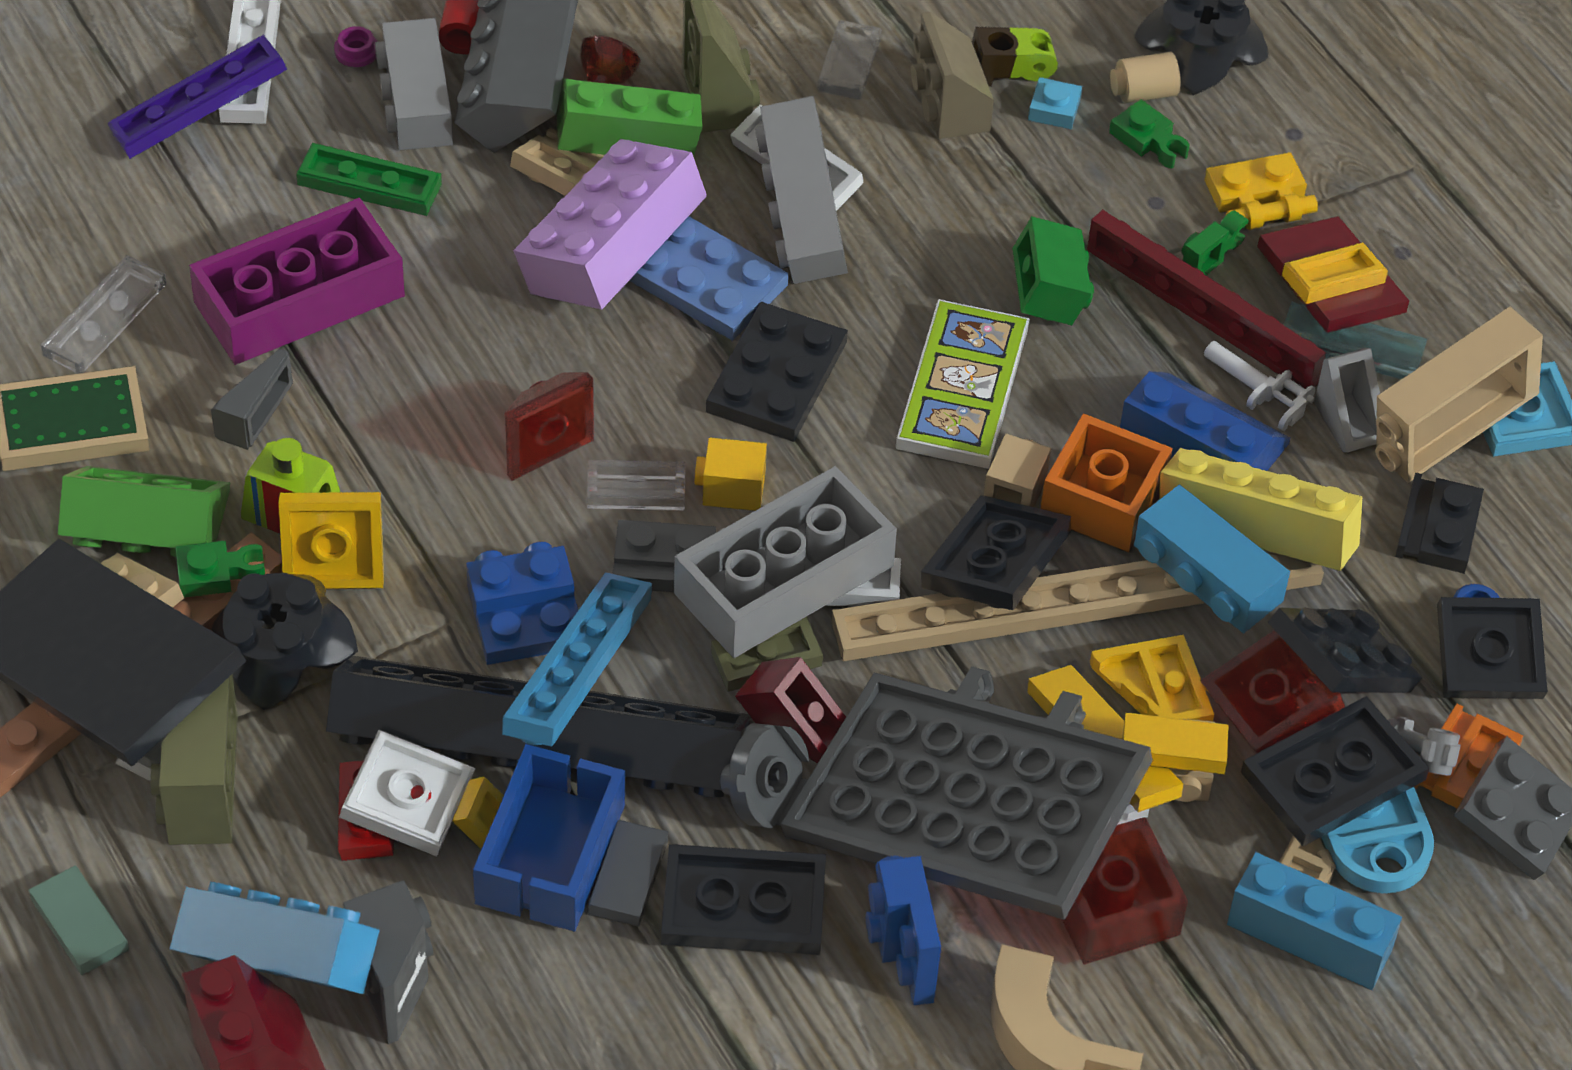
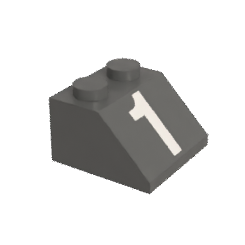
M404 880L343 902L344 909L361 913L359 924L380 930L364 993L388 1044L399 1040L428 981L427 957L433 955L432 944L426 931L427 928L431 927L429 912L420 896L412 898Z

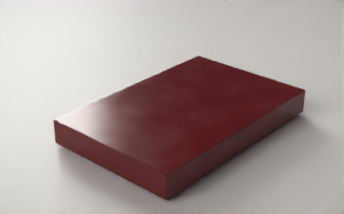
M1339 216L1260 235L1257 248L1326 333L1407 312L1410 300L1388 274L1383 284L1305 304L1284 279L1282 273L1284 264L1287 262L1361 243Z

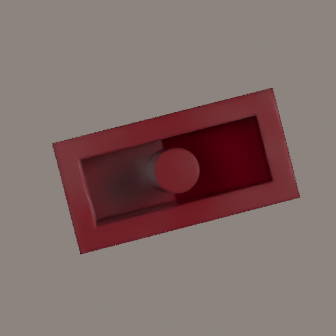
M801 657L761 662L735 695L736 699L756 724L785 726L794 729L803 739L809 759L816 763L820 761L846 719L845 714Z

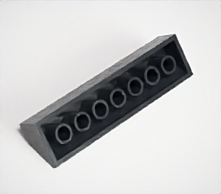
M352 656L333 671L326 732L339 733V740L346 743L370 744L371 738L375 739L378 730H381L419 746L441 749V755L452 759H470L471 753L491 756V763L495 765L516 767L527 743L518 738L502 735L503 716L528 681ZM589 691L553 746L543 744L532 746L569 755L571 774L573 768L577 769L581 758L625 770V776L643 779V785L649 788L671 790L674 788V784L694 786V793L701 796L724 797L725 793L720 783L722 770L726 765L730 764L734 749L744 735L745 729L750 725L751 717L746 713Z

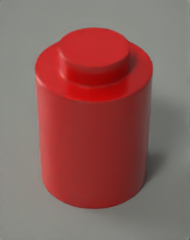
M478 0L445 1L438 36L440 44L446 50L455 54H469L472 43L471 32L476 24L479 10Z

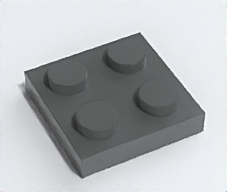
M1506 736L1496 743L1453 816L1535 880L1546 872L1572 826V788Z

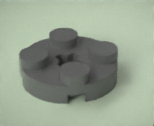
M756 723L747 726L744 735L734 749L730 764L726 765L722 770L720 779L723 792L730 795L733 808L743 822L750 826L765 828L781 825V822L808 780L802 778V762H809L808 751L803 739L790 727Z

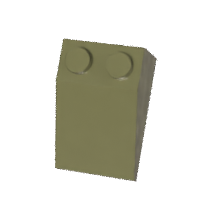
M683 0L682 72L688 93L700 94L701 133L737 128L753 112V107L760 105L758 83L756 80H749L748 76L751 70L748 50L746 48L740 49L734 29L713 0Z
M233 675L227 678L166 735L161 746V762L151 764V793L156 795L157 825L166 824L169 845L232 844L238 726Z

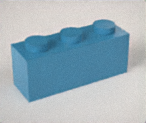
M1180 484L1139 515L1134 546L1147 561L1160 566L1175 578L1182 589L1195 594L1210 606L1221 620L1230 622L1243 634L1284 601L1290 571Z
M1255 852L1234 892L1227 925L1373 990L1392 952L1402 916Z

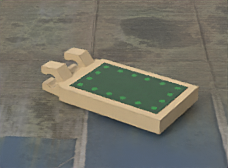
M135 366L0 384V461L2 462L3 471L149 451L148 435Z

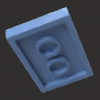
M688 216L629 281L733 341L748 326L760 302L770 304L788 286L789 273Z

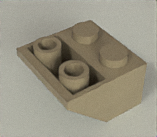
M931 12L921 13L920 32H915L913 36L917 64L911 65V80L914 90H921L923 95L922 109L926 122L933 123L938 139L990 132L994 99L970 37Z

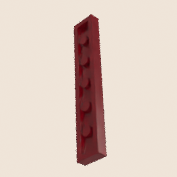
M1101 210L1091 219L1087 245L1088 252L1275 373L1282 374L1286 370H1290L1292 372L1291 380L1304 389L1309 386L1316 387L1318 385L1326 352L1318 348L1312 341L1304 339L1279 323L1273 316L1265 314L1243 300L1237 293L1229 291L1206 276L1198 268L1190 266L1168 252L1162 245L1154 243L1131 228L1126 222L1118 220L1108 212Z

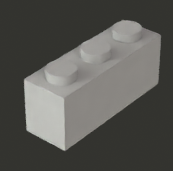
M436 18L382 23L383 41L375 42L378 69L386 68L387 73L380 74L383 101L391 100L392 105L385 106L387 132H396L399 150L453 145L451 109Z

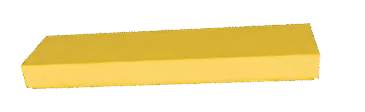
M1072 665L1028 679L1027 693L1048 715L1062 691L1081 695L1083 711L1086 713L1082 722L1084 729L1123 739L1124 720ZM1149 766L1129 803L1137 812H1141L1181 798L1183 783L1169 768Z

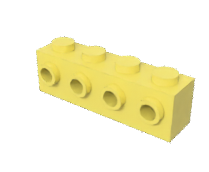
M1183 448L1176 452L1160 472L1159 500L1180 484L1263 550L1341 571L1359 547L1362 496L1344 492L1337 487H1325L1302 481L1292 475L1276 474L1254 468L1244 462H1231L1206 455L1199 450Z

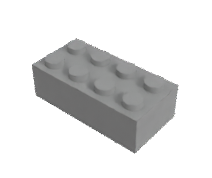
M834 466L677 554L674 562V594L733 658H736L893 567L897 528Z

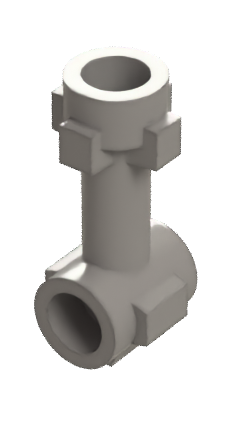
M1405 717L1388 720L1411 748L1420 755V758L1430 768L1429 772L1451 775L1453 767L1457 764L1461 745L1458 744L1460 734L1439 728H1429L1427 736L1413 731L1414 720Z

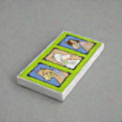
M938 299L898 432L896 449L989 469L1027 335L1030 318Z

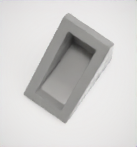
M1371 348L1334 356L1323 361L1314 404L1343 452L1358 450L1376 445L1377 396L1380 394Z

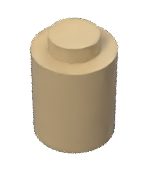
M1172 52L1119 59L1116 69H1112L1110 72V84L1113 94L1115 96L1120 95L1123 103L1137 102L1140 99L1145 101L1177 96L1180 91V72L1175 55Z

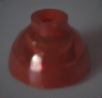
M591 35L582 40L580 60L582 68L588 76L586 81L615 85L622 84L633 76L641 63L638 53L632 47L617 39L603 35Z

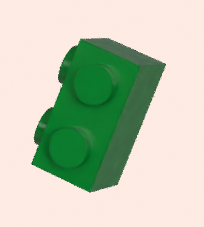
M1031 216L1012 248L1021 313L1072 326L1081 310L1089 307L1094 294V285L1090 282L1088 272L1089 253L1085 250L1082 229Z

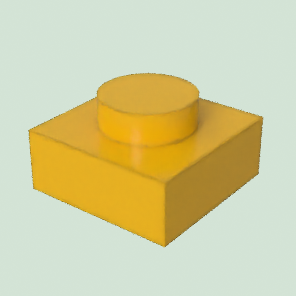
M485 776L469 780L452 819V822L480 849L483 847L504 796Z

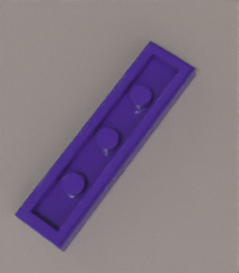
M261 35L109 121L107 125L129 159L286 71L287 68L282 57L265 35Z

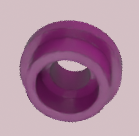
M348 27L339 34L334 44V54L336 59L343 65L349 67L367 66L376 60L375 42L378 41L371 31L364 27Z

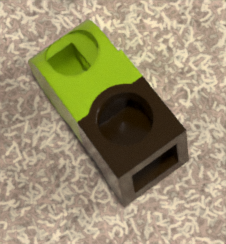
M975 28L972 44L989 87H992L994 78L1023 77L1028 81L1034 82L1038 81L1039 77L1047 79L1058 68L1051 37L1042 29Z

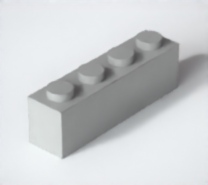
M814 96L761 106L763 125L755 126V132L760 153L768 152L770 160L769 163L761 165L766 190H775L777 201L768 202L773 229L782 228L784 238L783 240L775 241L780 268H790L793 284L847 274L846 259Z

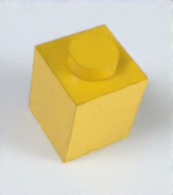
M709 437L706 457L697 456L694 485L703 486V506L753 511L761 508L766 472L767 443Z

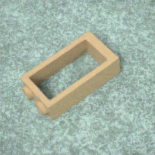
M1508 307L1377 396V443L1375 452L1383 467L1388 471H1395L1409 483L1414 479L1415 472L1424 473L1538 395L1543 335L1512 307Z

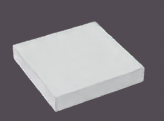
M378 730L342 806L339 818L437 856L452 824V819L467 784L472 779L475 768ZM416 785H421L424 790L423 795L413 799L410 794L411 789ZM431 791V798L429 801H427L429 793Z

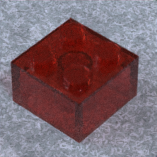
M1146 817L1116 826L1065 920L1062 919L1083 965L1181 935L1188 900Z

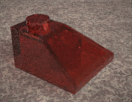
M562 372L546 381H539L529 389L521 392L505 412L507 475L512 481L594 441L593 377L588 372Z

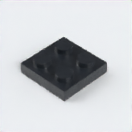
M1440 598L1437 603L1444 698L1544 699L1548 689L1540 599Z

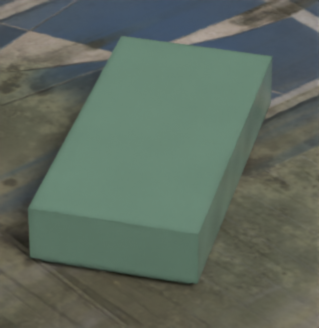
M76 865L29 889L31 901L81 976L129 950L127 939Z

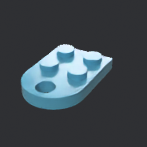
M1414 787L1322 836L1325 848L1328 849L1337 872L1356 887L1375 893H1395L1415 885L1425 875L1434 850L1433 833ZM1380 858L1394 859L1401 865L1402 870L1395 873L1386 872L1377 865L1376 860Z

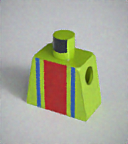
M282 438L277 441L268 442L245 477L241 519L280 534V493L340 492L333 466L324 459L303 452L301 444L293 438Z

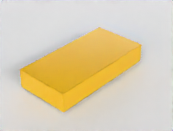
M1359 243L1287 262L1284 264L1282 276L1305 304L1383 284L1385 283L1388 270L1364 243Z
M1125 713L1123 740L1150 747L1153 759L1150 766L1225 774L1228 747L1227 724Z

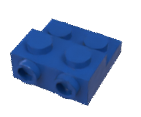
M536 542L527 546L523 553L503 556L499 551L490 550L479 554L475 561L466 563L467 587L486 664L490 665L548 654L578 612L574 581L564 546L552 548L547 542Z
M901 856L885 857L875 865L876 883H869L868 886L871 908L870 912H866L868 940L870 944L878 943L882 963L896 961L900 986H909L913 1006L931 1004L935 1000L941 943L921 856L907 858Z

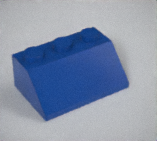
M1149 371L1124 400L1120 428L1173 448L1171 459L1180 448L1199 450L1206 455L1231 462H1244L1251 467L1268 471L1290 443L1289 436L1166 372Z

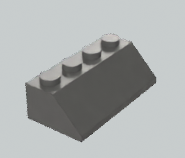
M478 0L479 10L476 24L471 32L472 43L469 56L464 64L465 75L462 89L457 97L458 108L454 123L493 153L556 115L578 0Z

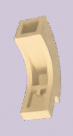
M1001 945L991 998V1020L1000 1049L1015 1070H1140L1144 1053L1082 1039L1067 1031L1055 1019L1047 1001V991L1054 956Z

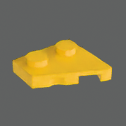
M1184 634L1091 652V668L1140 714L1213 722L1214 712Z

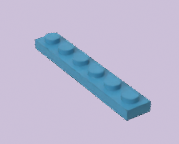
M607 572L604 573L503 716L502 735L521 739L523 742L531 745L543 744L553 746L651 601L652 583Z

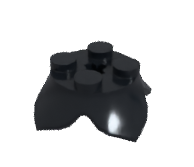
M1167 0L1165 4L1158 7L1145 18L1135 33L1136 41L1144 48L1152 51L1165 49L1167 52H1172L1175 55L1180 72V84L1192 95L1217 85L1226 77L1234 60L1240 61L1244 65L1253 66L1268 59L1266 41L1262 31L1250 17L1245 0Z
M252 573L244 576L238 583L237 591L232 595L211 628L212 632L240 649L246 662L232 674L240 691L263 710L287 698L297 688L302 671L306 667L328 669L339 666L358 652L356 637L349 619L340 608L325 596L326 588L323 583L310 575L288 573L260 575Z

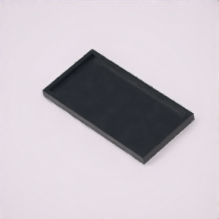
M57 539L0 590V680L132 767L246 662L240 649L234 644L61 539Z

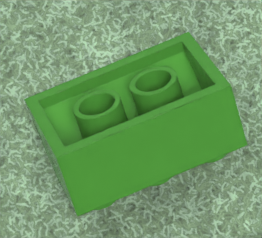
M563 79L557 107L558 150L605 155L612 145L620 139L689 151L692 152L694 157L702 130L700 94Z
M85 466L62 477L58 535L73 537L72 544L84 547H101L103 540L122 542L121 550L137 553L151 552L152 546L170 548V555L176 557L175 546L217 541L230 492V482Z

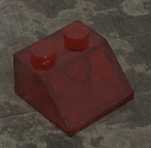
M1275 630L1200 680L1204 689L1256 754L1345 707L1340 692H1331Z

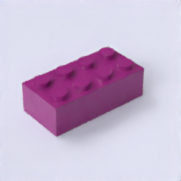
M360 198L189 265L194 303L234 365L405 296L403 259Z

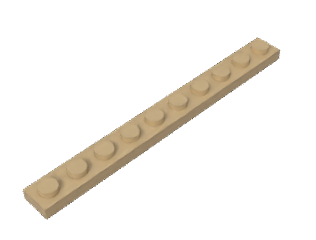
M1264 550L1290 571L1286 590L1321 585L1324 574L1321 565ZM1145 560L1037 577L1014 610L993 608L984 603L960 597H948L942 593L832 610L831 623L842 661H849L1179 608L1205 602L1192 592L1182 589L1175 578L1156 563Z

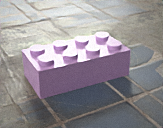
M620 139L612 145L598 163L583 176L575 187L556 204L553 210L513 250L530 294L602 310L707 197L692 152Z

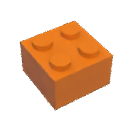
M1083 413L1044 480L1040 509L1071 516V530L1129 552L1135 542L1139 515L1159 499L1160 472L1171 460L1173 448Z

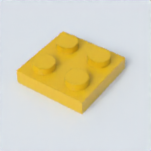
M381 492L280 493L279 520L282 573L310 575L321 581L326 589L383 588L384 561Z

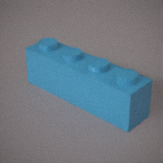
M210 881L208 891L191 887L185 888L169 950L214 962L236 955L259 972L354 993H364L380 930L359 924L361 913L328 906L327 914L322 915L318 914L319 904L288 897L286 907L279 906L281 897L251 889L248 891L247 899L240 898L242 889Z

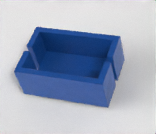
M525 744L473 868L475 904L519 917L523 908L529 909L530 920L575 932L605 858L617 821L620 819L625 807V770L580 758L577 765V796L570 794V756Z

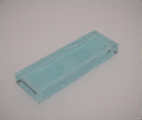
M1291 302L1284 322V326L1304 339L1312 341L1318 348L1325 351L1326 359L1364 348H1371L1375 371L1398 379H1403L1419 368L1427 343L1426 338L1372 323L1326 333L1304 305Z

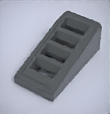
M279 348L211 409L216 438L247 450L253 445L293 384L288 351Z

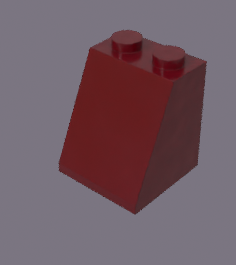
M236 955L182 973L193 1042L205 1070H326L296 999Z

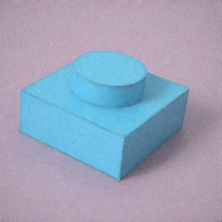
M1039 77L1030 105L1028 120L1072 129L1081 100L1082 86Z

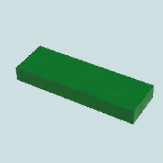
M317 143L311 144L296 173L297 185L353 199L360 198L362 201L424 216L428 215L442 185L441 173Z

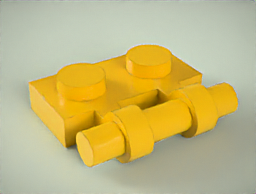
M1291 152L1206 168L1204 181L1219 212H1226L1227 215L1235 210L1248 219V224L1245 226L1248 230L1261 228L1264 222L1283 219L1286 223L1301 220L1302 215L1316 213L1318 210L1315 195L1305 196L1307 183Z

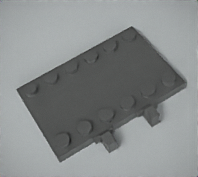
M971 666L958 690L950 689L948 692L874 672L781 822L785 837L875 864L889 856H901L903 858L921 856L926 879L1065 920L1152 763L1151 749L1145 745L1084 729L1082 722L1086 713L1083 711L1081 703L1082 696L1062 691L1046 718L990 704L989 701L994 693L992 676L990 671Z

